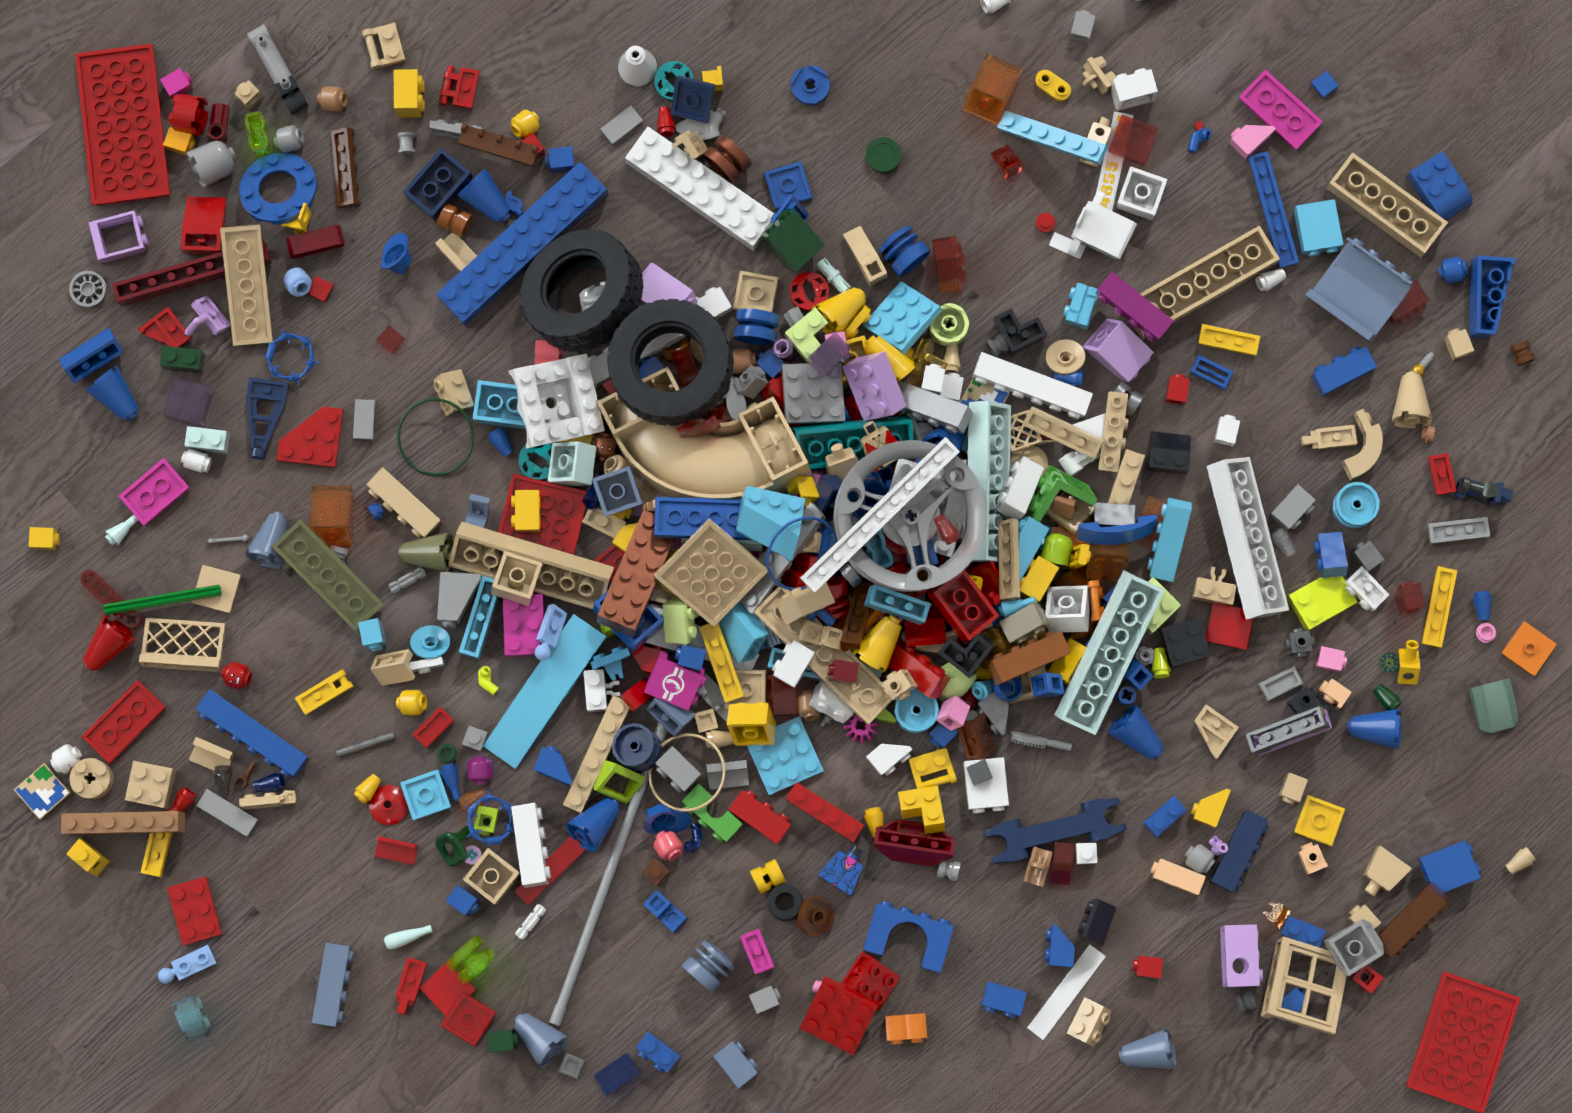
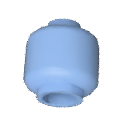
M292 268L284 275L283 284L290 294L300 297L310 291L312 280L303 269Z

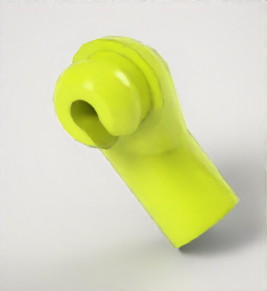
M488 666L481 667L478 671V683L482 688L494 695L499 687L491 682V669Z

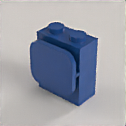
M1461 841L1417 859L1427 884L1432 881L1443 893L1480 879L1481 869L1477 862L1474 863L1471 856L1474 854L1472 847L1466 841Z

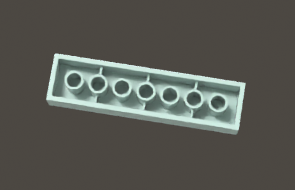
M992 401L969 402V408L972 410L973 415L969 421L967 431L968 467L980 484L986 504L985 533L980 548L972 562L986 563L993 561L994 564H998V521L1009 519V517L997 511L999 505L997 500L1000 494L1005 491L1004 483L1010 476L1011 405Z
M1123 570L1055 712V716L1096 735L1165 591L1164 589Z

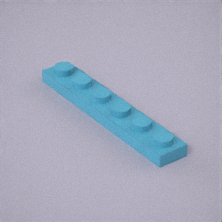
M1006 110L997 126L999 131L1099 165L1108 149L1106 144Z

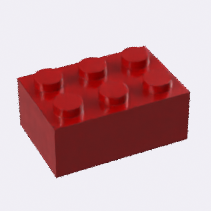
M965 569L951 580L934 587L927 593L961 641H970L999 617Z

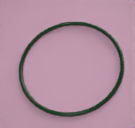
M429 398L417 402L405 412L399 423L397 440L403 458L411 467L426 475L441 476L456 471L467 461L474 444V431L469 417L458 405L445 399ZM429 401L445 402L457 408L466 418L471 431V444L464 460L455 468L442 473L427 472L413 465L406 457L400 441L401 427L408 413L416 406Z

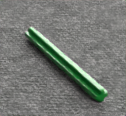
M212 585L104 604L103 610L105 615H112L222 595L220 585Z

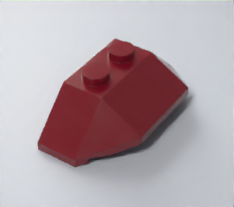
M897 819L883 826L876 827L873 846L891 861L934 866L953 858L955 838L950 837L945 831L925 834L923 823Z

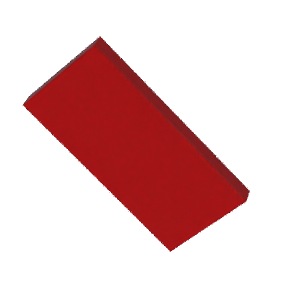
M137 680L81 737L111 765L167 707Z

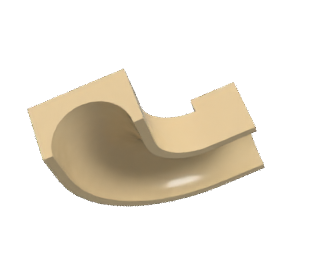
M669 367L641 379L646 385L658 391L672 392L680 390ZM617 392L597 401L603 417L627 462L644 482L664 496L741 499L746 486L785 494L788 492L786 486L796 476L813 477L809 463L774 396L739 413V419L731 422L715 423L700 418L694 420V422L683 423L677 426H670L668 424L666 426L658 425L655 422L651 423L643 420L642 417H638L626 407Z

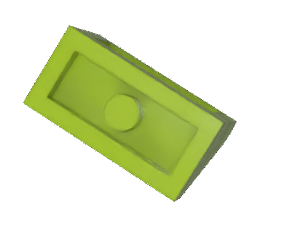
M605 760L594 785V790L627 804L643 785L646 777ZM614 773L629 779L624 794L604 786Z

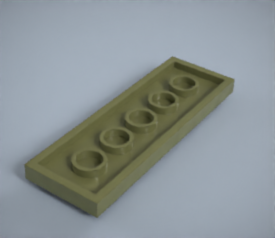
M301 518L271 546L354 631L359 628L358 622L367 621L384 605V602Z

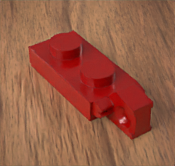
M407 958L395 995V1001L399 1002L397 1013L406 1015L408 1006H413L428 963Z

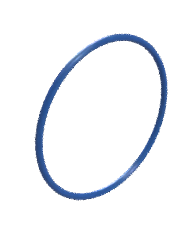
M801 517L792 520L784 525L771 540L766 555V566L771 579L781 588L787 590L796 589L782 585L771 573L769 555L775 539L785 528L795 522L816 520L825 524L830 529L836 544L838 541L833 528L820 518Z

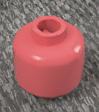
M662 831L655 836L656 840L653 843V848L662 860L673 861L682 854L683 844L674 832Z

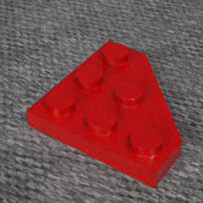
M322 407L279 440L276 460L279 462L336 468L344 410L332 407Z

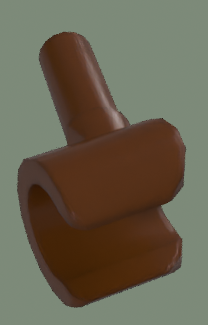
M252 761L246 772L235 778L234 783L237 784L239 779L242 778L244 784L241 788L247 786L249 774L256 763Z

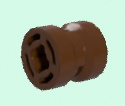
M1528 340L1510 348L1512 354L1517 356L1515 360L1517 366L1527 364L1536 359L1534 353L1529 352L1531 345Z

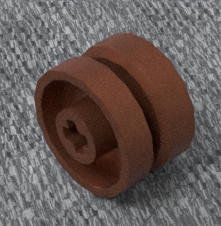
M721 135L715 141L717 149L709 147L703 153V157L723 179L734 184L740 178L739 171L746 172L752 165V162L731 139Z

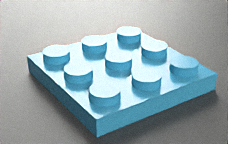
M900 281L863 326L877 337L881 336L897 350L905 354L941 313L942 308Z
M800 717L776 726L774 745H747L769 796L796 784V782L799 783L824 771Z

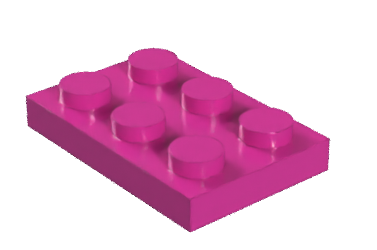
M163 458L122 492L119 497L142 525L146 526L187 492L190 487L168 461Z

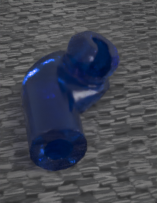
M700 823L690 825L692 839L684 843L686 852L691 851L693 853L697 851L703 837Z

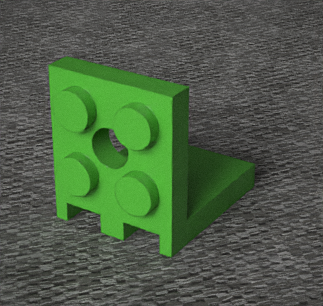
M1049 465L1043 476L1040 477L1027 509L1032 518L1040 522L1060 489L1093 506L1098 499L1088 484Z

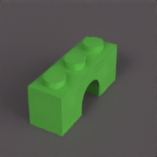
M697 784L682 801L685 804L683 808L698 807L706 803L713 796L701 785ZM707 806L695 811H688L690 815L695 813L700 818L698 822L705 829L710 827L714 831L712 835L719 842L724 840L727 843L743 826L729 811L720 818L709 816Z

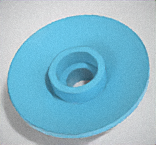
M424 626L413 633L410 640L411 649L421 658H438L449 649L450 636L446 630L439 626Z

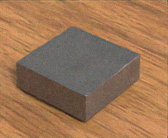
M566 1053L559 1072L578 1079L585 1060Z

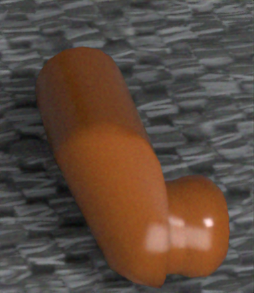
M682 339L677 348H664L661 351V356L668 361L679 360L690 344Z

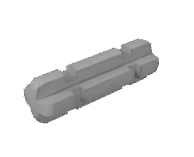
M422 567L415 569V572H410L399 578L397 582L390 583L389 588L395 594L401 591V588L404 589L417 582V579L421 580L426 577V572Z

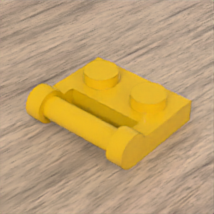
M947 748L908 759L917 789L957 782ZM947 769L948 775L925 782L921 781L920 777Z

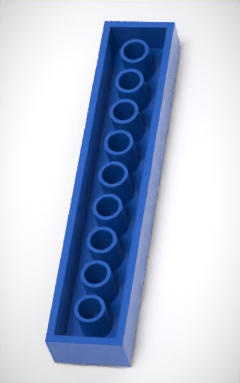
M579 162L436 294L438 299L466 326L528 269L536 255L556 238L565 235L608 195L607 189Z

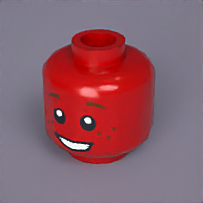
M233 661L228 666L223 667L221 677L224 679L226 686L242 690L244 687L249 686L252 672L248 665Z

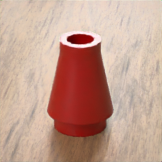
M661 107L658 109L657 132L662 137H671L675 134L676 127L670 113V108Z
M187 787L179 789L169 811L184 812L195 802L196 794Z

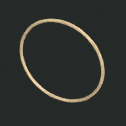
M680 734L661 744L662 747L680 737H697L712 745L720 756L723 768L722 780L717 792L710 800L698 807L682 809L667 804L656 793L651 778L652 768L648 771L649 783L654 795L663 805L676 811H695L711 803L721 791L726 774L725 762L718 747L709 739L697 734Z

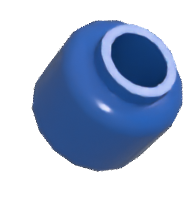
M1459 256L1444 259L1442 267L1438 268L1440 279L1444 278L1448 284L1464 281L1466 275H1469L1466 260H1462Z

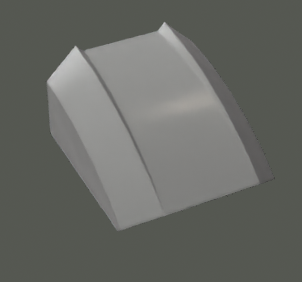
M1364 919L1324 941L1326 948L1345 976H1350L1384 954L1381 939L1372 924Z

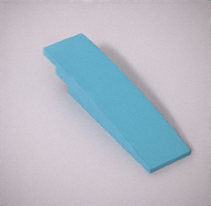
M573 614L561 631L556 648L550 649V657L547 660L540 661L483 747L516 769L583 675L584 670L607 637Z

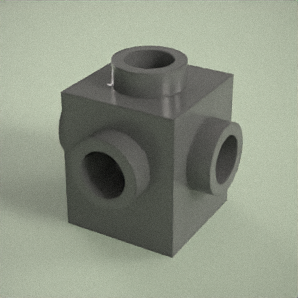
M1304 628L1293 629L1292 633L1287 635L1285 647L1286 650H1289V655H1295L1296 658L1306 657L1307 653L1312 651V648L1315 647L1314 636H1310V631L1304 632ZM1299 638L1303 639L1304 645L1298 644Z

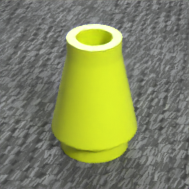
M1165 648L1154 649L1151 673H1153L1154 678H1167L1170 676L1171 668Z

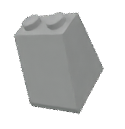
M440 572L437 620L445 628H456V625L462 624L476 598L482 579L481 574Z

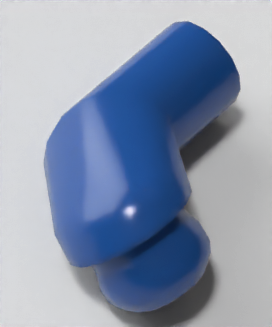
M1201 128L1193 132L1187 151L1197 153L1199 143L1211 138V130Z

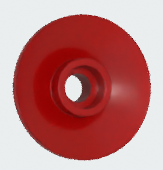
M385 785L378 788L371 801H369V810L372 817L384 825L399 823L405 818L409 809L403 790L393 785ZM386 801L392 803L390 808H385L384 804Z

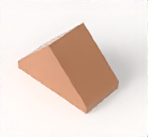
M1060 490L1055 497L1053 514L1072 519L1079 498Z

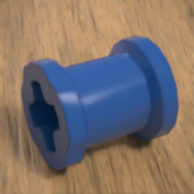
M1129 686L1121 688L1117 695V701L1125 706L1132 704L1136 699L1135 690ZM1124 691L1126 694H1131L1129 698L1130 701H1128L1127 699H1122Z

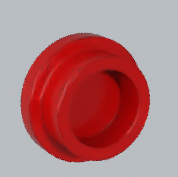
M1042 213L1036 219V227L1041 232H1050L1055 227V218L1050 213Z

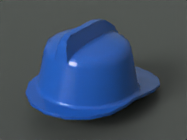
M398 233L386 242L383 249L381 267L404 275L412 261V256L408 250L407 235L405 233Z
M659 804L646 809L647 821L644 824V829L650 834H658L662 831L681 832L689 827L691 817L685 812L673 811L671 808Z

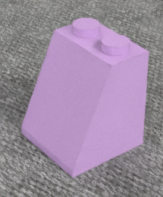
M651 262L643 271V294L639 308L644 304L661 299L686 300L694 305L698 303L692 289Z
M1109 318L1105 319L1083 345V349L1120 380L1126 382L1132 381L1137 377L1140 368L1150 361V356L1154 353L1122 321Z

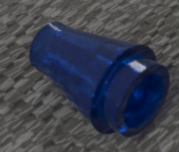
M276 772L253 783L256 793L280 792L281 789L285 788L283 775Z

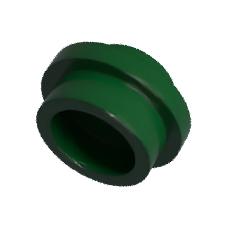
M451 744L440 746L437 752L438 759L445 764L454 762L457 758L456 748Z

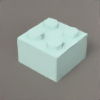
M582 442L552 443L548 482L563 486L591 485L596 446Z

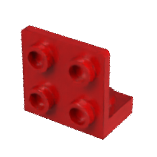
M993 561L965 570L968 574L979 576L983 579L981 592L992 606L1003 601L1000 600L999 573Z
M862 951L841 984L879 1002L877 1010H880L900 980V976Z

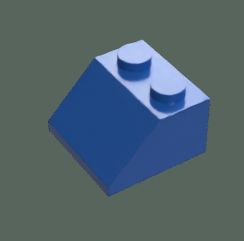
M548 746V748L542 747L533 769L537 773L572 786L573 779L564 757L560 754L561 751L552 746Z

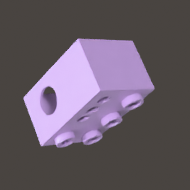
M1257 924L1221 926L1223 987L1260 986V982H1263V971L1259 969ZM1235 959L1241 960L1244 964V969L1240 974L1233 970L1232 965Z

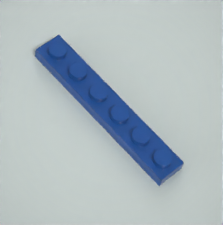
M1268 151L1248 156V161L1272 246L1280 258L1278 267L1280 269L1297 265L1299 260Z

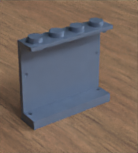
M1348 237L1346 239L1348 243L1314 289H1309L1306 296L1372 342L1414 284L1410 281L1412 277L1403 271L1401 274L1394 270L1396 266L1386 260L1384 263L1378 259L1380 255L1372 249L1367 251L1363 248L1364 243L1357 238L1352 240Z

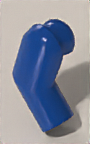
M825 609L806 616L810 620H814L817 616L827 626L833 625L836 621Z

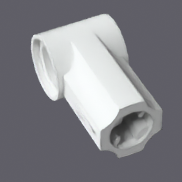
M1072 451L1058 461L1065 472L1073 476L1081 471L1084 466L1099 458L1100 453L1098 452L1097 457L1093 459L1079 451Z

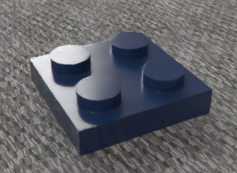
M678 75L675 80L671 115L708 123L711 116L715 84Z

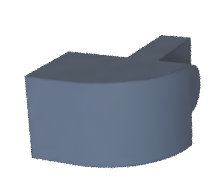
M471 494L465 523L486 529L491 509L490 498Z

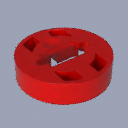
M814 272L799 274L790 285L791 302L803 312H811L813 306L827 300L829 297V287L826 280ZM804 280L812 283L816 295L813 303L806 298L802 286L805 284ZM826 292V295L821 297L822 293Z

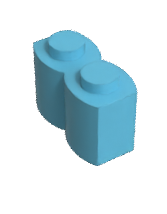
M878 531L863 546L867 548V555L875 563L883 568H887L893 565V557L891 552L885 547L886 542L882 532Z

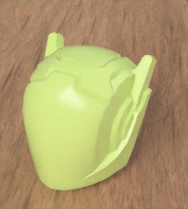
M949 662L941 666L946 671L945 674L951 678L939 699L942 701L953 696L962 697L975 683L976 675L968 678Z

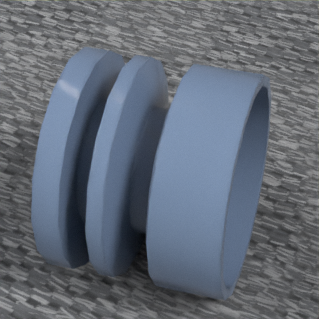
M704 940L701 944L707 951L703 953L697 948L696 952L701 958L697 960L690 956L682 964V967L713 994L721 985V982L716 977L718 973L727 978L729 975L722 969L726 966L733 971L735 967L721 950Z

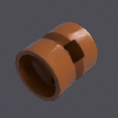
M447 203L440 213L437 226L446 231L451 229L453 234L462 238L471 224L473 215L464 210L459 212L457 207Z

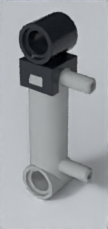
M263 24L248 32V37L291 115L308 107L307 101L265 25Z

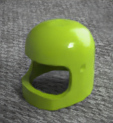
M1050 534L1044 541L1040 557L1049 562L1067 566L1073 543L1069 537L1063 534Z

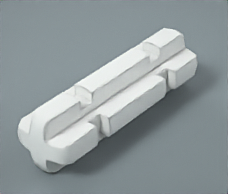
M537 904L533 909L534 912L529 914L522 923V927H519L515 935L521 940L527 937L528 931L534 928L540 920L539 917L543 916L546 912V908L542 905Z

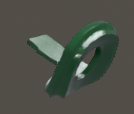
M468 825L456 833L446 832L436 837V847L446 864L451 867L464 862L468 858L466 848L462 844V841L468 839L466 836L470 834ZM445 843L452 845L454 848V857L449 856Z

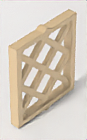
M1030 410L1011 416V419H1013L1011 431L1013 429L1019 432L1017 437L1011 436V439L1015 440L1013 446L1010 443L1012 453L1043 441L1040 433L1036 432L1037 436L1032 435V429L1029 433L1023 431L1025 420H1020L1018 417L1022 415L1028 416ZM1016 421L1022 423L1020 429L1014 427ZM1021 433L1028 436L1026 441L1019 439ZM1030 437L1037 439L1035 442L1028 443ZM1017 441L1024 444L1018 448L1015 447Z

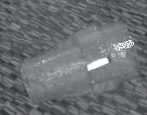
M1284 527L1270 534L1271 541L1285 557H1289L1296 552L1289 532Z

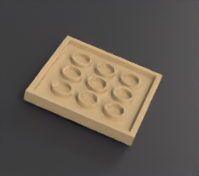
M709 518L656 572L655 578L714 627L768 570L762 562Z

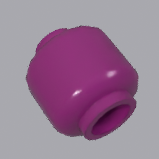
M487 756L471 757L472 760L467 762L468 779L475 781V785L487 784V780L493 778L492 760L487 759Z

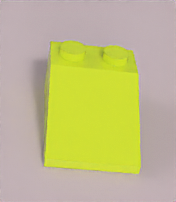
M1343 576L1320 577L1286 597L1305 631L1311 630L1358 603L1355 596H1351L1345 588L1347 586L1344 584Z

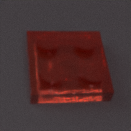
M1121 115L1108 152L1144 166L1159 128Z

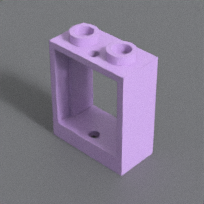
M135 211L89 222L97 258L101 264L147 252L148 239L141 227H144L141 215L138 216ZM133 221L139 246L107 254L101 229Z

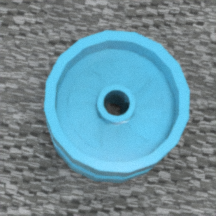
M1353 482L1344 486L1336 494L1332 502V511L1335 519L1341 525L1347 528L1358 529L1366 526L1376 517L1380 500L1377 492L1371 486L1363 482ZM1356 502L1359 508L1354 507L1353 503Z
M915 688L910 692L911 695L907 699L896 701L894 715L896 722L903 730L908 733L919 734L926 732L933 726L938 717L939 708L935 698H928ZM914 707H917L920 713H913Z

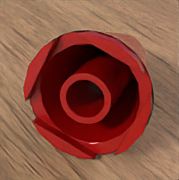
M104 615L101 618L83 657L84 666L91 671L100 670L136 640L135 637L131 638L132 632L117 619H114V621L109 620L110 616Z

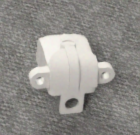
M1098 190L1093 201H1088L1076 222V227L1071 236L1074 240L1068 253L1075 256L1082 243L1113 259H1120L1137 223L1100 206L1105 193Z

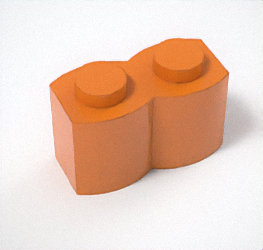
M925 1013L885 1016L887 1041H891V1044H903L905 1039H911V1043L924 1042L923 1038H927Z

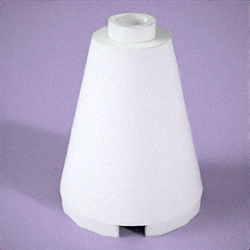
M632 46L621 56L618 63V71L623 81L627 84L637 87L644 86L653 80L657 71V63L654 56L648 50L639 46Z

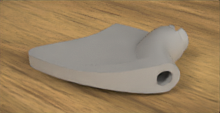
M718 108L716 112L711 110L708 123L687 118L675 125L676 131L680 134L689 130L691 133L698 131L703 141L717 139L721 136L719 127L724 120L723 117L726 116V112L721 108Z

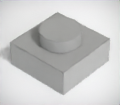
M468 726L462 745L482 751L488 732Z

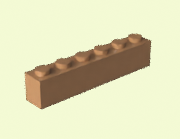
M180 811L61 814V834L185 833V813Z

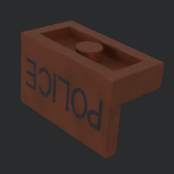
M981 713L974 720H965L963 726L958 728L968 760L985 759L996 749L985 713Z

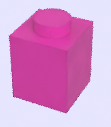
M181 68L160 79L172 100L175 94H186L193 90L190 85L193 80L188 72L183 73Z

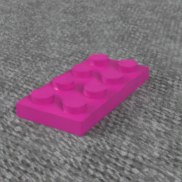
M1266 69L1238 98L1267 126H1274L1276 128L1275 133L1295 151L1323 123L1318 116Z

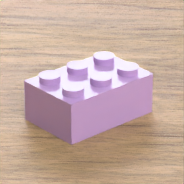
M885 351L855 358L842 366L863 421L890 416L906 407Z

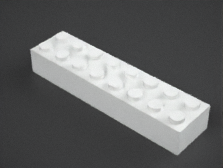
M647 127L625 157L626 164L754 251L763 239L761 235L765 232L764 228L770 224L774 213L696 159H692L691 156L689 157L686 152L677 146L673 148V143Z
M1250 457L1225 459L1208 465L1207 469L1213 495L1218 508L1246 620L1273 616L1288 611L1289 607Z

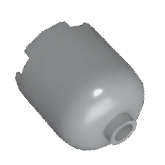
M212 141L186 152L194 174L199 176V183L202 188L228 176L234 170L233 159L236 158L232 147L227 148L221 141Z

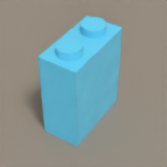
M1335 199L1297 205L1294 208V215L1302 255L1315 257L1320 255V252L1327 251V254L1339 252V249L1343 246Z
M741 601L718 622L726 646L739 664L754 659L769 635L757 617L752 615Z

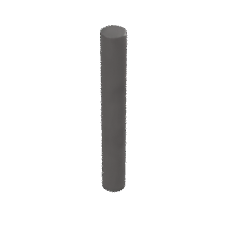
M392 731L337 749L336 753L339 758L393 740L395 735Z

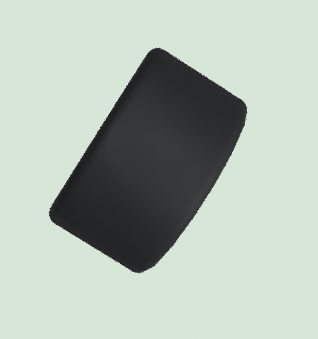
M786 884L776 886L770 892L767 900L769 912L775 918L782 921H789L797 917L803 904V898L798 889ZM788 895L792 898L793 905L789 910H781L778 907L777 900L780 896Z

